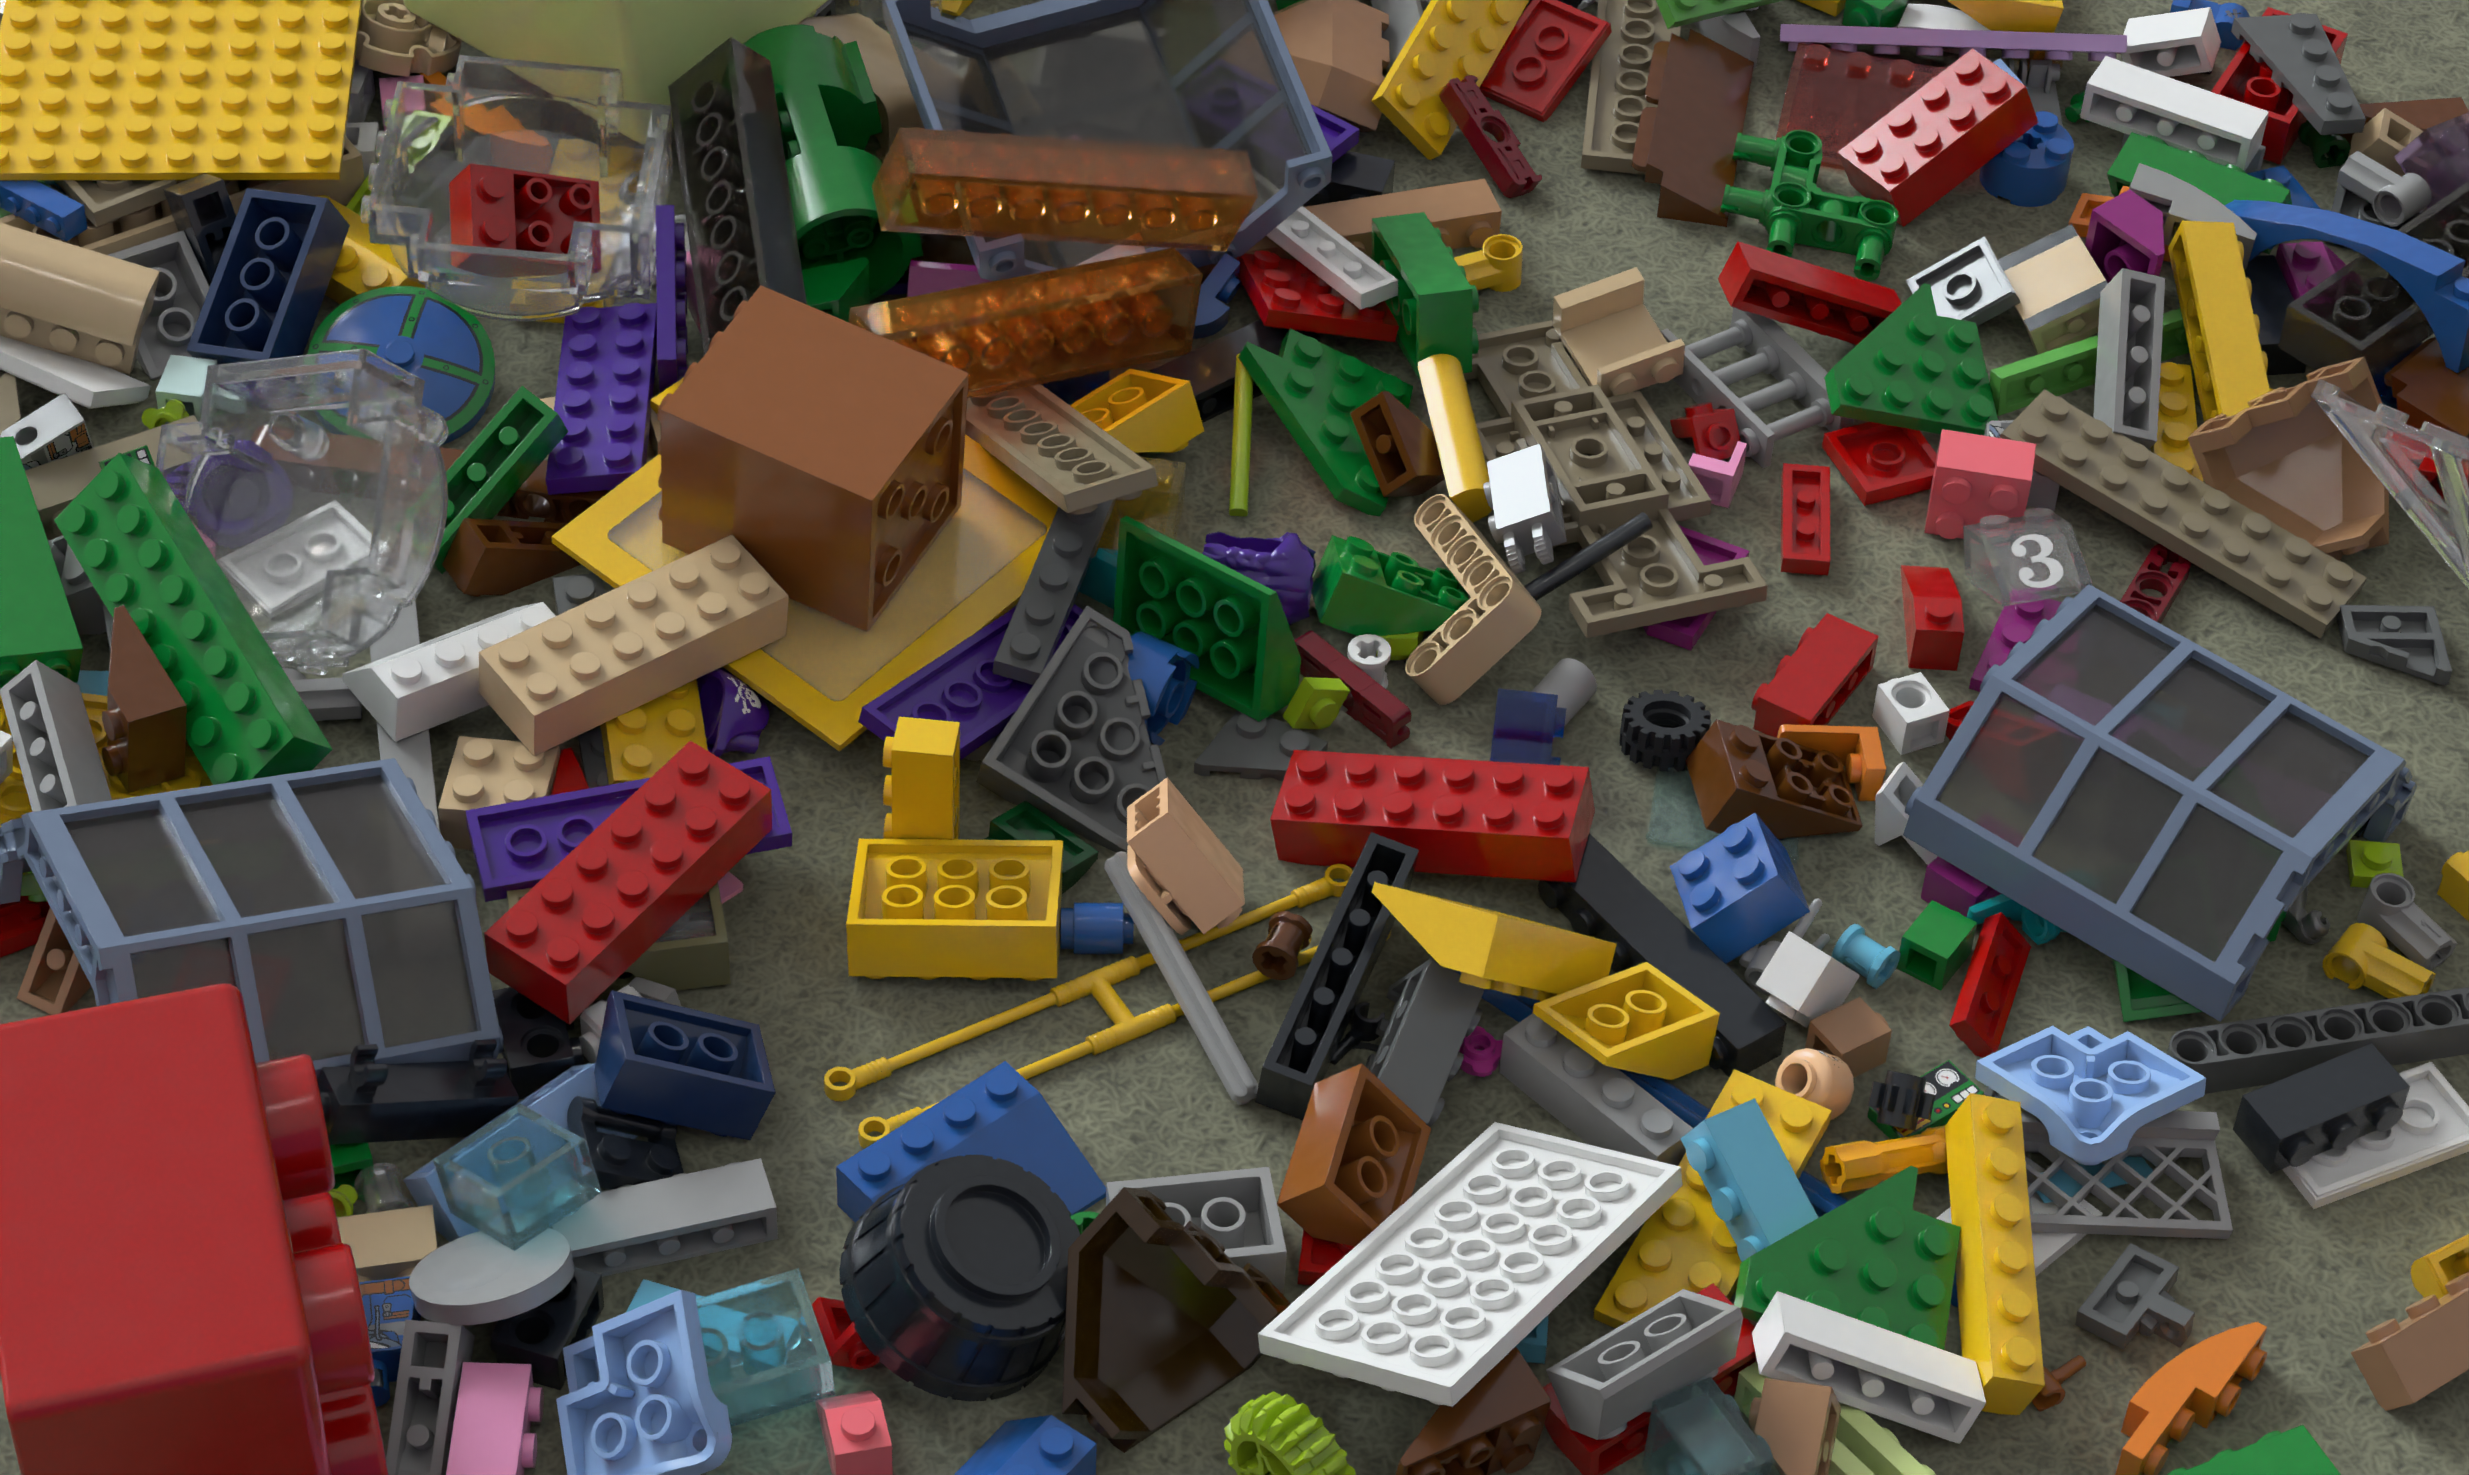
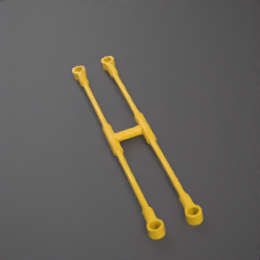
M1344 864L1331 865L1326 869L1323 878L1292 890L1291 895L1242 914L1223 928L1215 926L1205 934L1198 932L1179 940V943L1184 952L1269 918L1277 912L1286 911L1296 906L1303 908L1330 896L1341 897L1353 870ZM1333 879H1343L1345 882H1335ZM1390 931V933H1389V935H1388V937H1387V940H1388V939L1390 938V936H1391V931ZM1318 945L1299 953L1297 957L1298 967L1311 962ZM1151 952L1137 958L1129 956L1050 989V993L889 1059L881 1057L854 1069L834 1067L828 1070L824 1076V1091L831 1100L841 1102L849 1100L854 1096L856 1090L890 1077L894 1070L1053 1005L1061 1007L1090 994L1093 995L1114 1023V1026L1087 1036L1083 1043L1017 1069L1016 1071L1027 1080L1090 1053L1095 1056L1171 1023H1175L1177 1017L1184 1015V1012L1179 1003L1172 1006L1167 1003L1134 1017L1112 985L1139 975L1141 969L1154 965L1156 962ZM1257 970L1208 990L1207 993L1212 1002H1216L1271 978ZM839 1081L847 1083V1085L841 1087L833 1084ZM935 1104L923 1109L915 1107L886 1120L875 1116L864 1119L859 1124L858 1129L860 1146L865 1149ZM873 1131L882 1133V1135L877 1137H871L867 1134Z

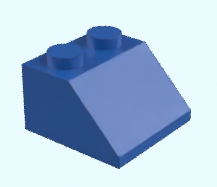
M1052 1415L1006 1421L954 1475H1096L1097 1443Z

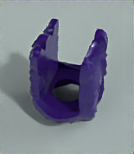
M1219 531L1206 535V544H1204L1202 554L1276 591L1289 627L1297 621L1310 616L1308 610L1312 595V575L1316 568L1314 558L1316 552L1303 544L1297 533L1287 532L1280 538L1267 539L1254 537L1239 538Z

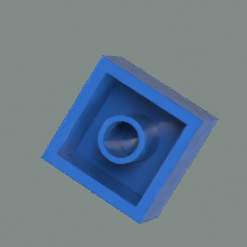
M1753 813L1739 823L1729 826L1722 834L1698 849L1688 852L1681 860L1670 866L1691 929L1725 964L1810 912L1786 848L1756 813Z

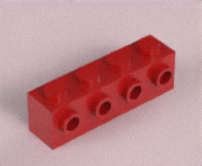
M1737 241L1718 277V281L1731 307L1855 345L1859 344L1902 304L1894 289Z

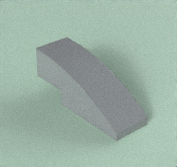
M2139 163L2129 189L2163 212L2165 245H2170L2182 221L2234 223L2237 240L2241 241L2244 247L2243 268H2247L2257 235L2255 231L2230 209L2197 187L2166 172Z

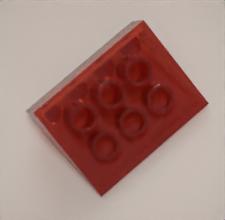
M1798 43L1775 140H1777V137L1782 138V136L1793 130L1812 132L1822 141V161L1820 166L1845 170L1838 151L1947 67L1921 65L1904 59L1871 56L1864 52L1843 51L1827 48L1820 44Z

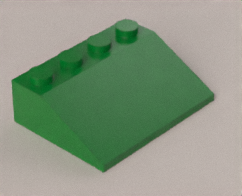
M1127 515L1120 518L1113 622L1128 630L1131 636L1137 632H1144L1197 655L1199 669L1191 666L1189 679L1197 682L1196 689L1258 722L1289 705L1299 686L1301 657L1277 592Z

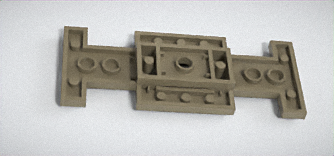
M1553 320L1477 334L1479 341L1478 354L1472 355V372L1463 373L1465 380L1475 378L1479 380L1501 416L1500 419L1476 423L1486 465L1490 460L1541 444L1557 474L1567 542L1552 546V548L1578 542L1582 549L1642 512L1649 517L1653 525L1651 530L1593 565L1603 581L1604 587L1570 593L1569 610L1586 638L1766 601L1768 585L1749 557L1704 566L1676 523L1677 521H1686L1691 518L1710 515L1711 498L1640 391L1606 397L1599 385L1588 386L1554 329Z

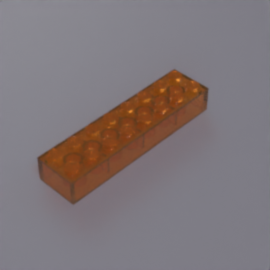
M919 127L899 128L872 184L881 231L1004 238L1021 233L1023 239L1209 251H1227L1259 196L1247 151H1233L1222 148H1190L1179 145H1147L1136 142H1104L1093 139H1060L1050 136H1017L1006 133H974L963 130H931Z
M1173 247L850 308L849 323L969 373L968 399L1182 356L1191 352L1203 273Z

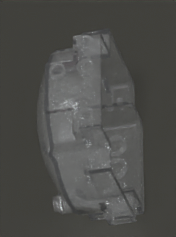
M459 55L456 72L448 73L446 85L397 81L394 98L386 99L384 125L387 128L386 131L378 132L376 155L379 158V162L371 163L369 190L371 191V196H363L361 222L369 224L370 243L390 245L396 262L409 279L425 285V289L472 315L504 321H539L560 318L579 313L583 304L603 300V307L640 303V299L650 300L656 267V205H667L673 173L671 105L624 101L623 75L620 69ZM470 163L599 181L600 223L574 221L568 254L451 244L449 183Z
M365 348L210 365L207 368L200 421L161 425L156 467L161 471L281 667L298 670L307 674L323 675L327 673L328 668L349 666V659L370 647L394 626L401 610L413 604L432 571L439 553L447 519V476L439 448L448 436L446 421L441 414L422 405L424 380Z

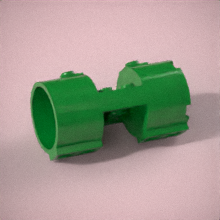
M784 25L763 31L742 44L744 51L735 58L731 65L726 63L721 77L722 95L731 121L730 125L723 126L730 152L739 151L743 167H748L754 174L766 180L759 197L755 198L759 217L751 218L758 245L767 243L777 275L867 257L869 261L871 301L887 292L900 280L912 258L924 255L918 224L897 161L884 165L877 157L864 151L870 135L882 133L877 101L857 41L844 44L837 36L831 38L815 32L814 26Z

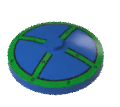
M383 287L361 293L345 301L335 308L317 328L309 345L306 359L307 385L313 406L323 422L335 434L438 447L461 437L478 423L489 406L495 386L494 351L482 324L467 308L452 298L436 291L419 287Z

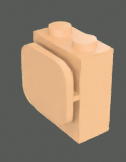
M1168 777L1127 807L1128 871L1135 884L1167 923L1180 935L1191 929V920L1203 934L1215 926L1223 928L1232 923L1242 912V906L1245 905L1243 868Z

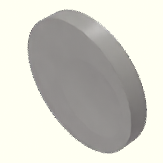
M536 1225L502 1226L465 1235L437 1248L424 1257L413 1269L409 1278V1286L415 1309L422 1317L432 1322L449 1323L450 1325L484 1324L522 1314L547 1302L567 1286L573 1277L575 1265L569 1241L562 1233L551 1228Z

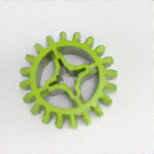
M1272 1391L1267 1395H1261L1255 1401L1251 1399L1238 1409L1239 1413L1230 1419V1423L1224 1428L1227 1439L1223 1443L1225 1450L1230 1454L1228 1464L1236 1471L1237 1475H1356L1355 1469L1346 1461L1347 1451L1341 1449L1335 1441L1336 1434L1330 1433L1324 1427L1322 1418H1315L1310 1413L1306 1404L1301 1403L1298 1405L1295 1399L1288 1394L1282 1396Z

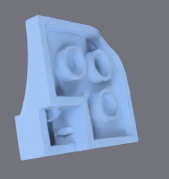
M2054 1026L2046 1028L1977 1060L1975 1073L1976 1080L2008 1100L2020 1102L2021 1108L2036 1116L2043 1123L2049 1135L2050 1145L2083 1165H2097L2126 1151L2133 1134L2140 1127L2203 1097L2206 1086V1077L2131 1032L2127 1031L2113 1039H2109L2089 1026L2070 1035Z
M678 1290L592 1326L593 1336L563 1348L569 1394L557 1398L556 1402L567 1475H701L719 1467L725 1461L732 1444L727 1405L721 1403L715 1396L710 1385L695 1293Z

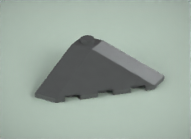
M1086 606L982 761L976 780L977 783L1012 804L1018 805L1024 801L1029 802L1067 830L1116 853L1120 851L1127 853V846L1129 845L1127 843V807L1167 778L1159 745L1151 746L1145 719L1150 718L1151 714L1142 679L1132 681L1128 671V654L1133 653L1134 650L1130 632L1091 607Z

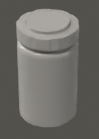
M1571 658L1561 659L1513 710L1512 723L1517 732L1543 746L1548 745L1596 693L1597 683L1593 673L1585 664Z

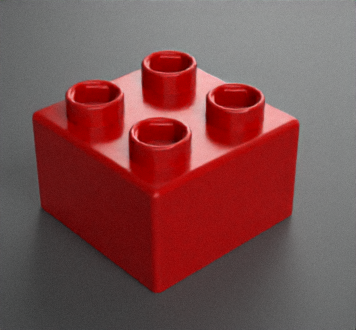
M220 983L0 1024V1374L7 1419L21 1475H388L378 1415L370 1384L375 1379V1372L359 1279L352 1249L348 1244H343L341 1241L331 1194L328 1193L334 1188L335 1178L313 1060L310 1055L300 1054L256 1063L243 996L239 989L232 984Z

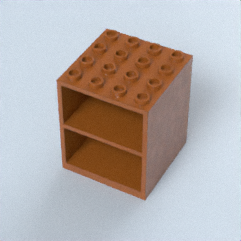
M760 286L749 301L744 300L739 304L732 322L724 332L718 331L714 335L707 353L698 363L693 362L689 366L682 384L673 394L668 393L659 406L657 419L661 422V439L658 444V454L661 455V473L658 486L662 488V505L659 510V520L662 521V543L691 554L733 535L789 595L788 598L868 632L961 507L969 373L764 286Z

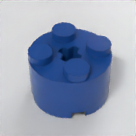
M2036 112L2039 123L1980 168L1979 177L1981 184L1989 194L1996 198L1999 195L2011 200L2010 204L2037 207L2052 203L2057 199L2058 195L2064 192L2074 143L2068 131L2058 124V117L2051 112Z
M1137 632L1131 636L1134 650L1133 653L1128 654V671L1132 681L1142 679L1151 714L1150 718L1145 719L1150 743L1162 745L1165 740L1158 736V734L1168 722L1178 725L1191 704L1197 682L1189 679L1191 666L1199 669V659L1197 655L1147 633Z

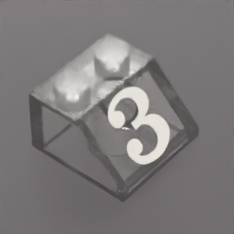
M2049 508L2028 509L2024 512V516L2013 518L2003 515L1985 516L1980 519V523L1963 526L1965 576L1970 584L2003 607L2079 594L2088 584L2092 586V580L2071 523L2053 513V510Z

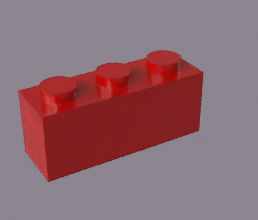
M1826 613L1815 628L1808 627L1805 630L1792 656L1785 655L1782 658L1772 681L1769 684L1762 683L1757 689L1751 705L1752 710L1756 711L1753 729L1777 738L1779 727L1783 724L1827 725L1873 668L1878 635Z

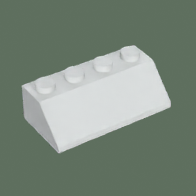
M544 602L512 608L343 673L342 681L389 736L397 742L488 706L487 701L479 693V652L547 621L556 615Z

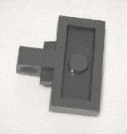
M2130 1243L2079 1308L2075 1325L2123 1350L2138 1331L2146 1336H2151L2154 1333L2181 1348L2192 1332L2195 1312L2175 1303V1298L2168 1294L2177 1281L2179 1267Z

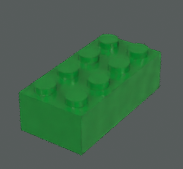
M1425 212L1372 218V260L1398 279V296L1387 299L1385 302L1399 325L1396 341L1418 379H1420L1417 367L1419 366L1418 362L1436 354L1452 355L1460 361L1463 373L1472 372V355L1478 354L1479 350L1477 331L1473 327V313L1479 311V296L1476 286L1470 285L1466 279L1464 267L1462 265L1458 266L1454 260L1451 247H1446L1442 241L1439 228L1433 227Z

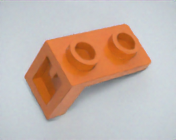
M1783 724L1779 727L1777 738H1787L1795 744L1818 751H1829L1841 757L1848 782L1855 783L1858 801H1875L1876 794L1882 787L1886 773L1878 727Z

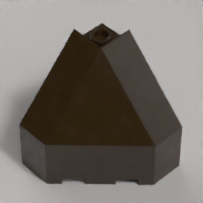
M1128 1187L1122 1188L1068 1248L1062 1414L1087 1415V1420L1091 1426L1102 1436L1106 1437L1113 1446L1124 1453L1250 1369L1263 1355L1260 1353L1258 1333L1291 1305L1274 1284L1258 1269L1249 1263L1243 1268L1234 1264L1224 1253L1225 1248L1222 1243L1191 1221L1185 1226L1174 1222L1164 1211L1166 1209L1165 1202L1148 1190Z

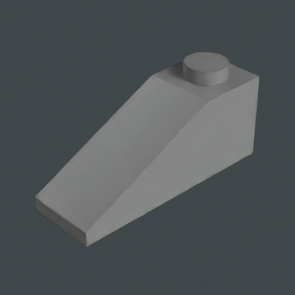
M405 1320L386 1455L388 1475L446 1474L463 1362L472 1361L475 1336L463 1325Z

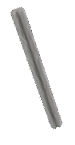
M1124 851L1117 852L1113 857L1105 861L1104 869L1231 1100L1235 1101L1238 1105L1249 1103L1250 1100L1256 1098L1258 1089L1256 1079L1171 926L1133 881L1127 868V853Z

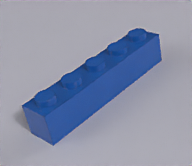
M36 180L0 181V207L66 242L88 229L83 204Z

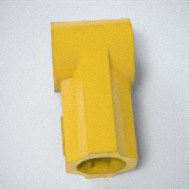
M1507 234L1493 235L1484 241L1482 250L1454 257L1457 265L1464 267L1469 284L1475 285L1477 290L1490 288L1494 291L1507 292L1516 289L1521 284L1523 246L1521 241L1514 236Z
M2365 923L2350 925L2323 959V970L2328 978L2333 979L2336 977L2348 983L2349 986L2347 988L2351 990L2358 989L2364 985L2388 999L2428 993L2436 973L2388 949L2384 936L2377 929Z

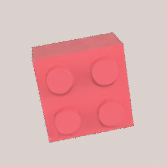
M1942 429L1929 495L1924 533L1940 535L1946 539L1960 538L1985 542L1991 546L2012 547V544L2021 536L2032 482L2036 444Z

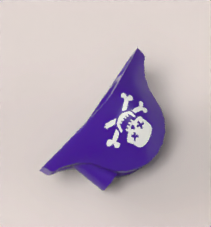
M720 668L697 678L708 751L719 758L722 754L729 751L755 754L759 746V736L769 720V710L764 699L758 692L739 678Z

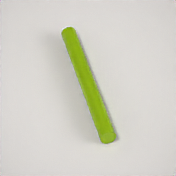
M1237 354L1229 515L1246 517L1248 515L1253 378L1238 358L1239 354Z

